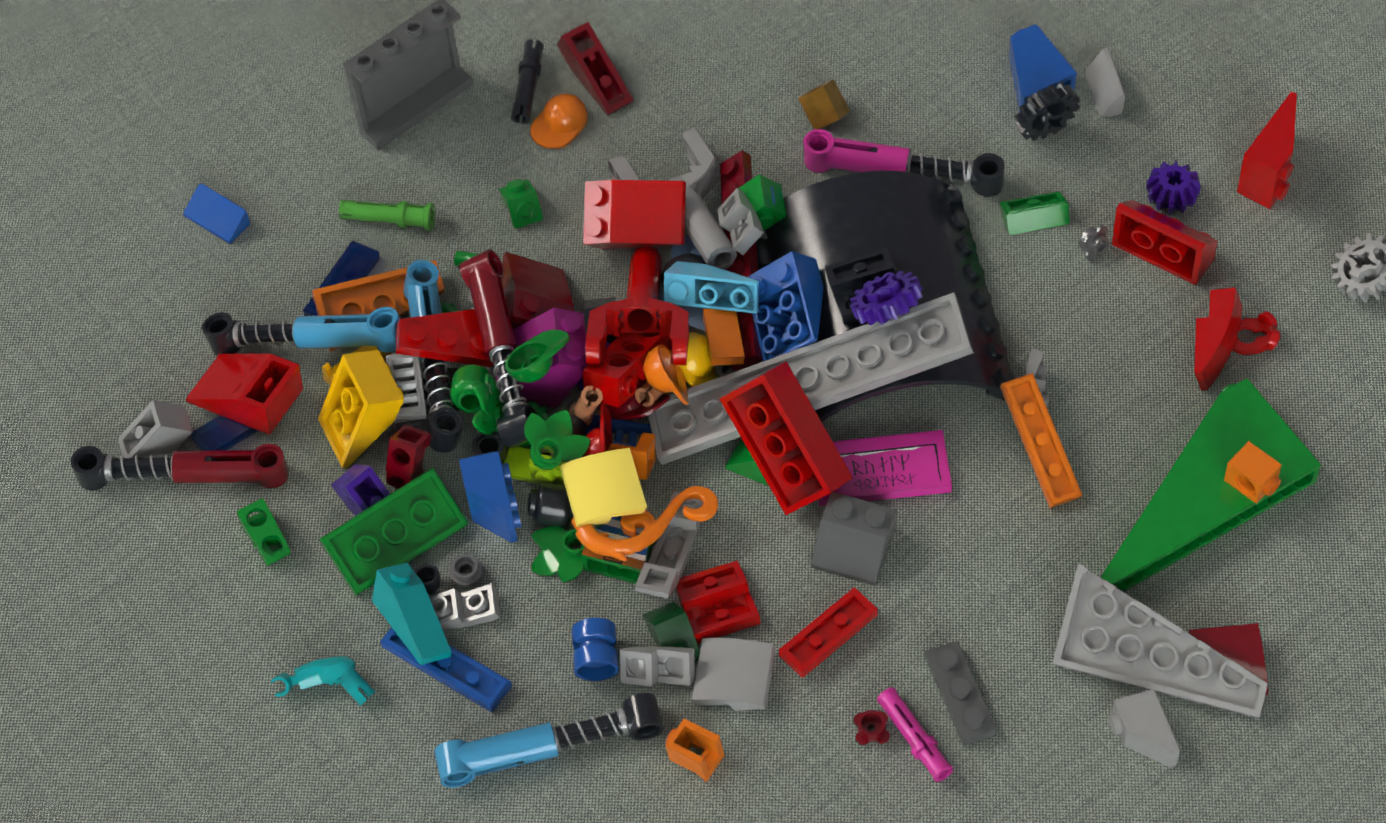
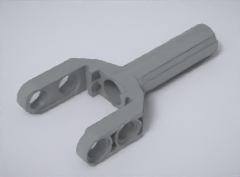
M690 128L681 133L686 149V157L692 165L689 167L690 173L674 177L670 180L686 182L685 232L706 264L725 270L734 263L737 252L733 249V245L702 200L710 193L718 179V175L715 172V157L697 130ZM617 156L607 161L613 180H639L625 157Z

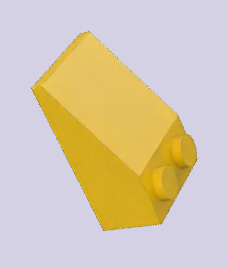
M379 350L342 355L318 417V421L342 468L349 467L396 420L404 402L403 392L396 385L391 375L390 367L382 358Z

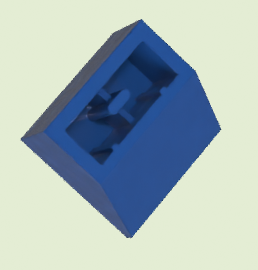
M499 451L459 459L472 522L511 543L518 541L515 528L522 526L508 462L501 464Z

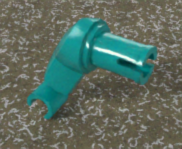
M348 656L316 659L294 668L295 675L291 676L288 673H280L270 681V683H273L276 680H281L285 683L286 688L274 694L277 697H283L297 684L303 690L321 684L333 685L335 683L338 685L340 683L359 706L367 699L358 688L368 697L376 692L355 670L357 667L355 665L356 662Z

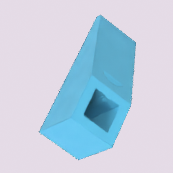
M680 261L674 263L664 272L665 302L683 306L758 313L759 281L708 264Z

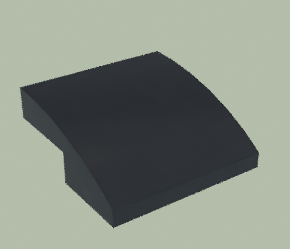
M887 248L824 266L844 325L859 321V319L856 320L850 307V298L856 296L854 293L856 290L863 289L864 283L874 281L877 276L882 277L885 273L889 272L896 275V269Z

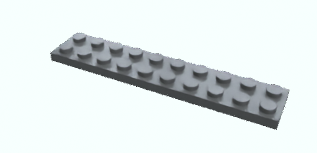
M953 292L909 309V313L898 315L896 320L891 318L884 324L877 321L873 325L865 324L687 389L689 405L687 406L676 394L670 395L671 399L648 415L652 434H656L657 459L663 465L741 437L719 399L785 361L789 364L814 410L973 354L969 335L955 293Z

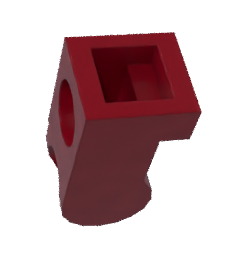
M404 424L390 437L386 463V483L388 485L401 488L423 474L425 449L430 445L431 433Z

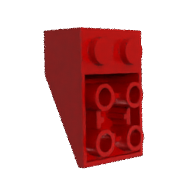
M219 354L185 400L190 404L270 435L303 390L300 366L297 363L273 354Z

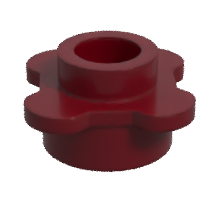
M868 710L863 713H857L854 716L853 722L857 726L858 731L855 735V740L858 744L867 745L868 742L885 744L889 741L890 733L886 730L888 716L885 712ZM869 726L875 727L873 731L869 730L868 728Z

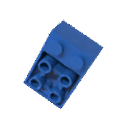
M791 251L748 276V278L759 281L758 313H752L763 361L805 347L818 340L824 287L815 258Z

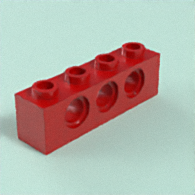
M622 333L620 337H617L605 349L604 363L589 364L583 370L584 388L593 386V391L596 388L600 389L603 395L602 404L620 408L647 381L643 367L648 352L660 344L665 345L671 351L672 340L670 336L660 337L659 333Z

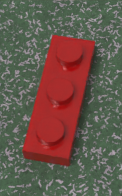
M853 587L779 649V657L801 678H804L877 617L878 609Z

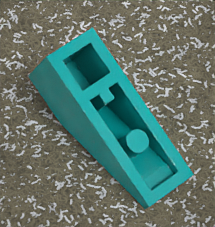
M403 563L377 570L372 602L418 663L423 665L451 657L452 651L425 586L409 564Z

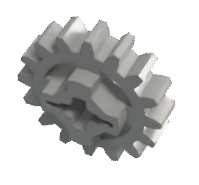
M1371 233L1367 234L1364 241H1361L1356 236L1354 245L1351 246L1344 243L1343 246L1346 251L1335 254L1339 263L1331 264V268L1335 273L1332 275V279L1343 295L1347 294L1353 301L1360 296L1363 302H1367L1369 295H1374L1378 300L1380 299V292L1382 290L1386 291V261L1384 260V256H1386V239L1383 235H1380L1375 240Z

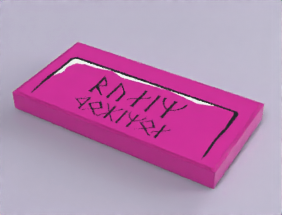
M943 430L833 441L853 476V479L833 492L865 501L952 492ZM830 494L818 499L819 506L827 505Z

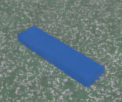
M392 627L380 641L382 648L493 713L512 688L510 680L449 645L452 651L451 657L420 665Z

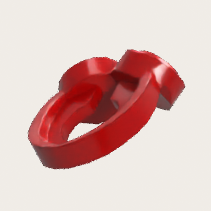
M1265 311L1259 314L1257 318L1242 319L1239 331L1248 329L1254 333L1262 332L1266 336L1256 337L1252 343H1243L1237 337L1232 351L1241 355H1255L1266 350L1272 351L1276 348L1280 340V331L1277 330V320L1273 314Z

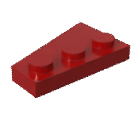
M475 309L399 319L397 323L396 354L470 365L474 364L490 368L493 366V363L485 355Z

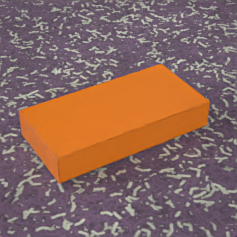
M710 308L703 309L702 317L711 366L744 364L745 355L737 312Z

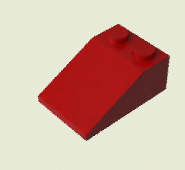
M1292 91L1243 157L1237 193L1268 209H1271L1277 199L1282 201L1290 187V183L1287 180L1294 169V164L1291 163L1294 151L1297 94Z
M600 180L585 182L583 245L603 250L684 245L686 182L671 180Z

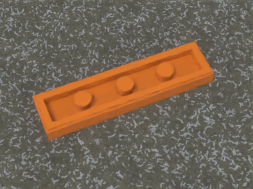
M1033 373L1002 383L1000 388L1049 509L1081 498L1083 496Z

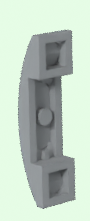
M673 491L668 505L679 494V492ZM699 499L684 501L664 533L657 539L649 562L644 563L635 585L636 592L667 599L672 595L683 574L700 522L684 517L683 507L687 506L691 509H697L703 505Z

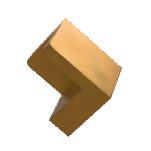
M834 79L806 92L798 98L814 130L821 129L838 121L850 112Z

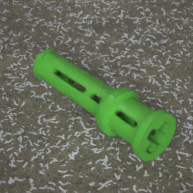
M342 199L339 205V213H343L339 215V218L344 220L396 223L400 228L406 229L408 226L424 227L428 231H432L435 225L436 208L434 203L414 205L402 200L398 204H384Z

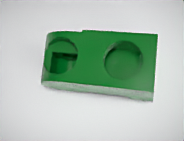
M263 498L236 511L240 526L254 548L256 547L266 566L291 554L289 546ZM260 511L259 513L248 518L250 514H252L253 512Z

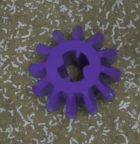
M1177 160L1173 165H1168L1163 161L1160 168L1153 167L1149 180L1146 183L1149 203H1156L1158 211L1167 208L1170 215L1174 209L1184 213L1187 206H1194L1200 194L1201 185L1198 181V172L1190 171L1189 164L1182 167L1179 166Z

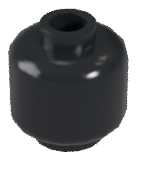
M540 482L536 489L530 490L527 513L528 516H533V521L537 525L564 527L569 517H574L565 484Z

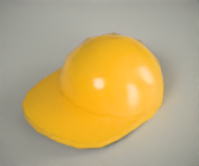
M689 332L687 365H679L691 388L717 379L715 368L711 366L706 336L696 332Z

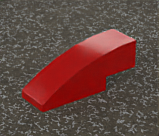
M1236 287L1210 290L1209 317L1196 318L1194 374L1201 391L1208 390L1217 379L1235 345L1241 324L1243 306Z

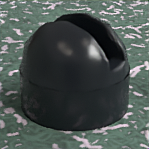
M422 565L414 571L423 582L428 595L435 593L439 589L441 577L437 567Z

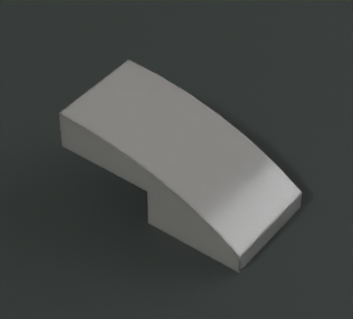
M737 187L717 209L720 226L730 232L733 249L744 255L764 232L752 204L744 192Z
M629 647L619 650L620 683L653 687L658 682L690 686L695 682L694 649Z

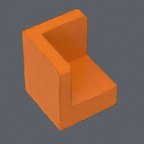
M642 433L636 447L610 444L608 451L630 448L639 479H648L656 462V434Z

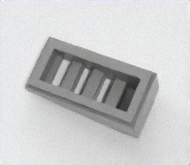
M401 354L387 355L386 363L390 367L391 375L396 385L401 388L403 393L417 391V393L403 395V404L418 402V406L400 408L394 423L427 419L420 357ZM415 378V380L397 382V380Z

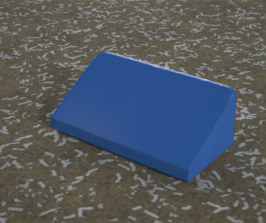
M202 183L194 191L183 212L184 217L228 244H231L250 225L245 209Z

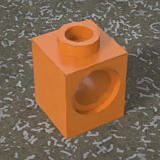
M1248 441L1227 463L1224 481L1257 504L1265 494L1269 497L1279 487L1281 483L1279 474L1282 464Z

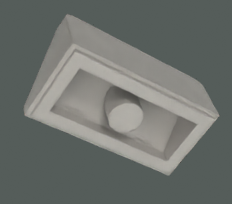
M1105 48L1085 70V75L1101 118L1122 115L1125 101V92L1111 52L1108 48Z

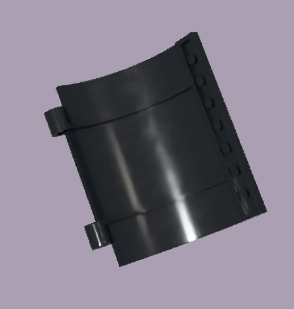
M867 171L830 178L784 197L786 217L766 229L767 239L758 238L756 241L758 270L791 251L817 260L824 290L818 340L813 343L868 324V322L861 324L859 321L848 325L843 324L824 266L887 248L894 263L896 274L899 271H903L904 274L912 272L913 276H917L923 295L922 298L917 299L918 305L953 292L955 293L974 352L973 354L819 408L815 412L821 422L840 410L870 397L923 385L955 384L985 389L987 395L1006 401L1000 385L1015 379L1010 369L1007 349L1001 338L999 322L995 317L991 303L992 298L984 279V270L979 262L976 251L977 246L973 240L969 227L970 222L962 203V194L957 187L912 172Z

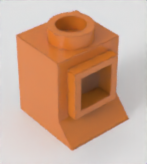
M686 719L682 720L678 728L672 729L666 739L665 747L669 760L696 773L705 782L708 781L725 756L719 735ZM691 746L703 751L701 756L689 751Z

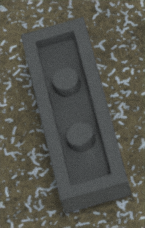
M958 641L925 651L926 662L962 745L966 746L996 736L997 729Z

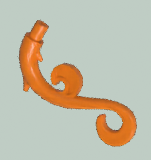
M692 486L679 493L657 520L646 510L642 514L622 516L620 522L621 530L627 536H631V538L627 539L608 538V533L598 532L592 524L576 527L574 518L571 523L577 531L576 537L588 550L595 554L617 558L626 562L628 560L626 555H632L647 548L664 533L684 501L699 499L703 503L697 509H691L687 506L683 507L684 517L692 521L703 522L715 516L718 510V498L709 488ZM639 527L643 528L644 530L636 536V529Z

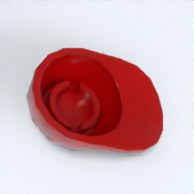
M600 403L599 405L600 427L591 430L585 436L590 439V444L582 457L608 451L610 444L613 443L612 419L610 411L605 404Z

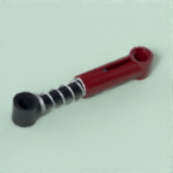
M488 249L460 263V273L471 292L485 355L495 364L493 373L498 377L496 386L501 390L499 399L504 403L502 417L497 419V429L505 445L509 448H514L528 441L524 434V425L530 414H537V412L526 403L527 399L522 396L521 389L523 385L513 379L505 369V361L517 348V343L501 281L505 275L504 267L498 255L493 250Z
M270 443L262 444L255 450L174 451L171 458H168L167 454L165 458H153L152 455H150V458H138L137 455L135 458H123L122 455L120 458H116L113 455L110 456L107 453H102L100 449L94 446H84L76 450L71 457V467L79 484L84 489L91 491L99 490L109 481H116L119 477H125L128 481L132 480L133 477H140L143 481L148 477H155L157 480H161L163 477H170L174 483L259 482L265 488L272 489L283 485L289 476V469L283 451L279 446Z

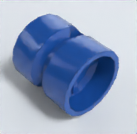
M597 617L587 618L578 621L572 626V643L575 650L573 653L574 674L579 679L603 681L614 677L619 672L618 653L614 647L617 642L616 625L611 620Z

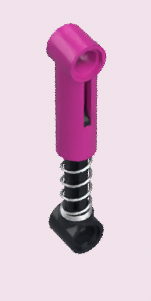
M823 129L812 130L803 139L804 164L806 168L813 172H825L830 168L854 172H912L925 176H936L937 180H940L942 177L950 178L951 182H954L956 179L963 180L965 184H970L976 193L985 197H992L1000 193L1004 184L1005 163L1001 157L993 153L979 155L975 160H969L965 163L964 159L961 162L951 161L950 157L947 160L937 159L936 155L933 158L922 157V153L919 156H915L911 149L906 147L835 138L831 133Z

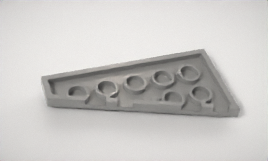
M1078 563L1052 662L1053 665L1147 690L1154 689L1155 692L1260 718L1268 686L1267 682L1221 655L1204 642L1191 636L1182 628Z

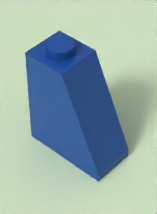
M1037 24L1026 29H1020L1010 36L1009 59L1018 107L1027 105L1028 97L1037 93L1040 89L1043 92L1046 91L1051 84L1054 88L1059 83H1063L1064 86L1069 84L1075 92L1077 72Z

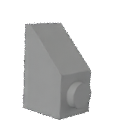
M152 400L119 436L118 441L123 458H135L136 455L138 458H150V455L155 458L176 451L193 433L186 407Z
M1151 689L1114 700L1112 714L1108 716V720L1113 734L1120 736L1123 746L1168 767L1176 766L1180 748L1155 690Z

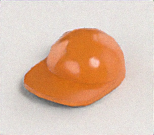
M568 93L558 94L548 100L543 111L531 125L530 135L532 140L539 146L548 149L566 147L577 137L588 122V112L583 101L577 96Z
M660 344L648 352L644 361L643 371L646 380L655 390L663 393L674 392L687 406L689 405L683 370L679 365H672L670 363L671 351L665 345Z

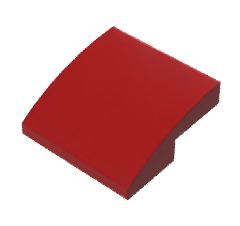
M738 560L681 577L675 588L681 607L687 614L697 644L702 642V638H717L761 624L759 612L750 595L748 582Z

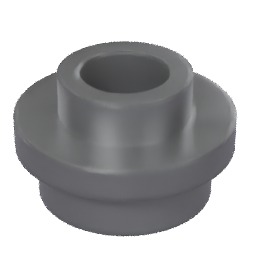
M461 554L451 563L449 575L452 582L456 585L470 587L478 583L482 578L483 567L476 557L470 554ZM464 570L472 571L471 573L466 575L461 574Z

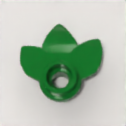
M490 374L485 375V382L472 385V389L481 406V410L475 414L472 424L483 435H490L493 431L498 432L497 419L502 417V408L504 406V403L499 399L501 392L496 386L497 382Z
M567 410L553 414L546 421L534 413H531L526 420L524 434L531 445L530 458L534 465L540 469L552 470L558 467L561 462H569L581 458L589 447L590 439L588 437L572 435V422ZM541 450H548L552 457L550 459L543 458Z
M550 526L534 532L531 535L532 539L542 551L534 559L531 571L541 576H552L558 573L562 583L576 579L583 571L584 566L581 554L585 548L576 537V529L566 531L559 526ZM574 545L582 546L581 548L576 550L571 549V547Z

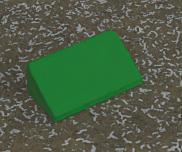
M1060 191L1001 201L999 203L1009 235L1068 225L1070 222L1069 205Z

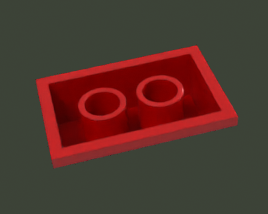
M1134 200L1119 203L1116 207L1112 245L1197 286L1215 259L1218 240L1205 232H1199L1184 225L1178 219L1170 218L1155 211L1149 205H1143Z

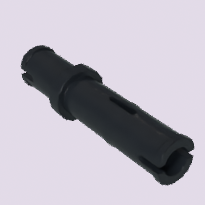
M528 39L525 42L523 60L519 62L518 73L520 76L511 114V120L519 123L520 116L522 115V124L530 122L537 78L541 76L542 65L540 62L544 44L536 40L535 48H532L533 39Z

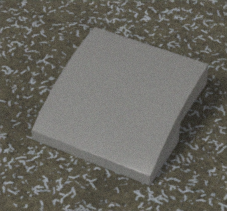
M702 638L692 701L696 706L729 704L734 711L766 709L776 649L774 644L737 638Z

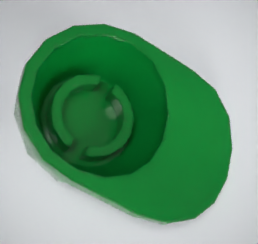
M552 329L541 332L517 347L505 361V369L513 379L519 382L532 383L541 380L551 368L553 355L566 345L570 340V336L562 330Z

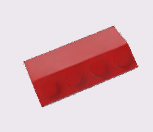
M787 361L719 399L785 515L832 493L853 479Z

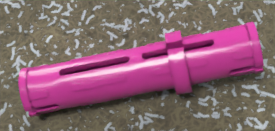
M895 687L884 690L877 697V702L883 707L896 728L911 746V754L915 759L922 761L935 782L945 780L953 772V767L937 748L938 742L933 736H928L914 714L899 696Z

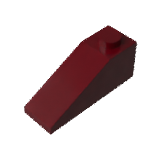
M589 22L561 36L556 44L571 71L606 115L634 101Z

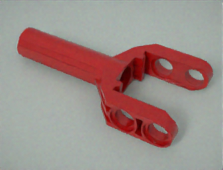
M648 246L636 249L631 256L626 299L609 302L590 311L586 335V364L604 363L607 335L620 337L621 333H659L660 337L670 336L672 340L670 363L672 365H687L689 312L673 303L658 300L662 269V257L658 250Z

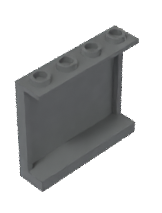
M436 0L343 63L359 133L377 150L383 148L473 85L472 77L460 67L453 30V23L461 18V14L445 0Z

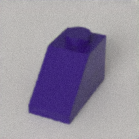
M355 464L331 484L347 508L355 516L390 495L373 469L366 465Z

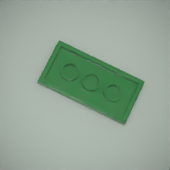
M431 468L324 535L319 541L353 594L357 596L375 584L377 570L409 563L466 527L469 522L434 468Z

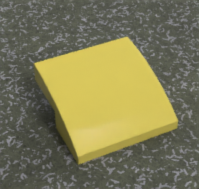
M630 448L592 454L566 462L560 466L576 527H582L586 524H607L612 517L642 514L645 512L647 504Z

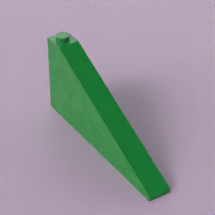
M1248 378L1237 384L1231 383L1220 392L1100 578L1125 592L1317 481L1321 466L1319 461ZM1248 441L1282 464L1279 479L1281 480L1279 487L1271 496L1268 497L1265 494L1257 504L1224 481L1227 463Z

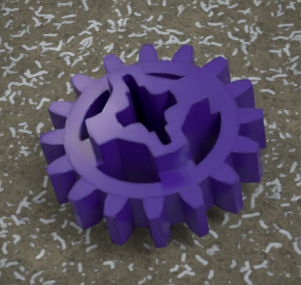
M899 271L896 275L891 272L885 273L882 277H875L874 281L864 283L863 289L856 290L854 292L856 296L850 298V307L856 320L859 319L861 324L868 322L869 325H873L876 321L884 324L891 318L896 320L898 315L909 313L910 306H917L919 304L917 299L923 296L921 293L922 288L917 276H913L912 272L904 274L903 271Z

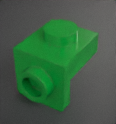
M528 179L513 180L507 183L505 187L499 188L501 199L509 211L514 228H520L543 220L537 193Z

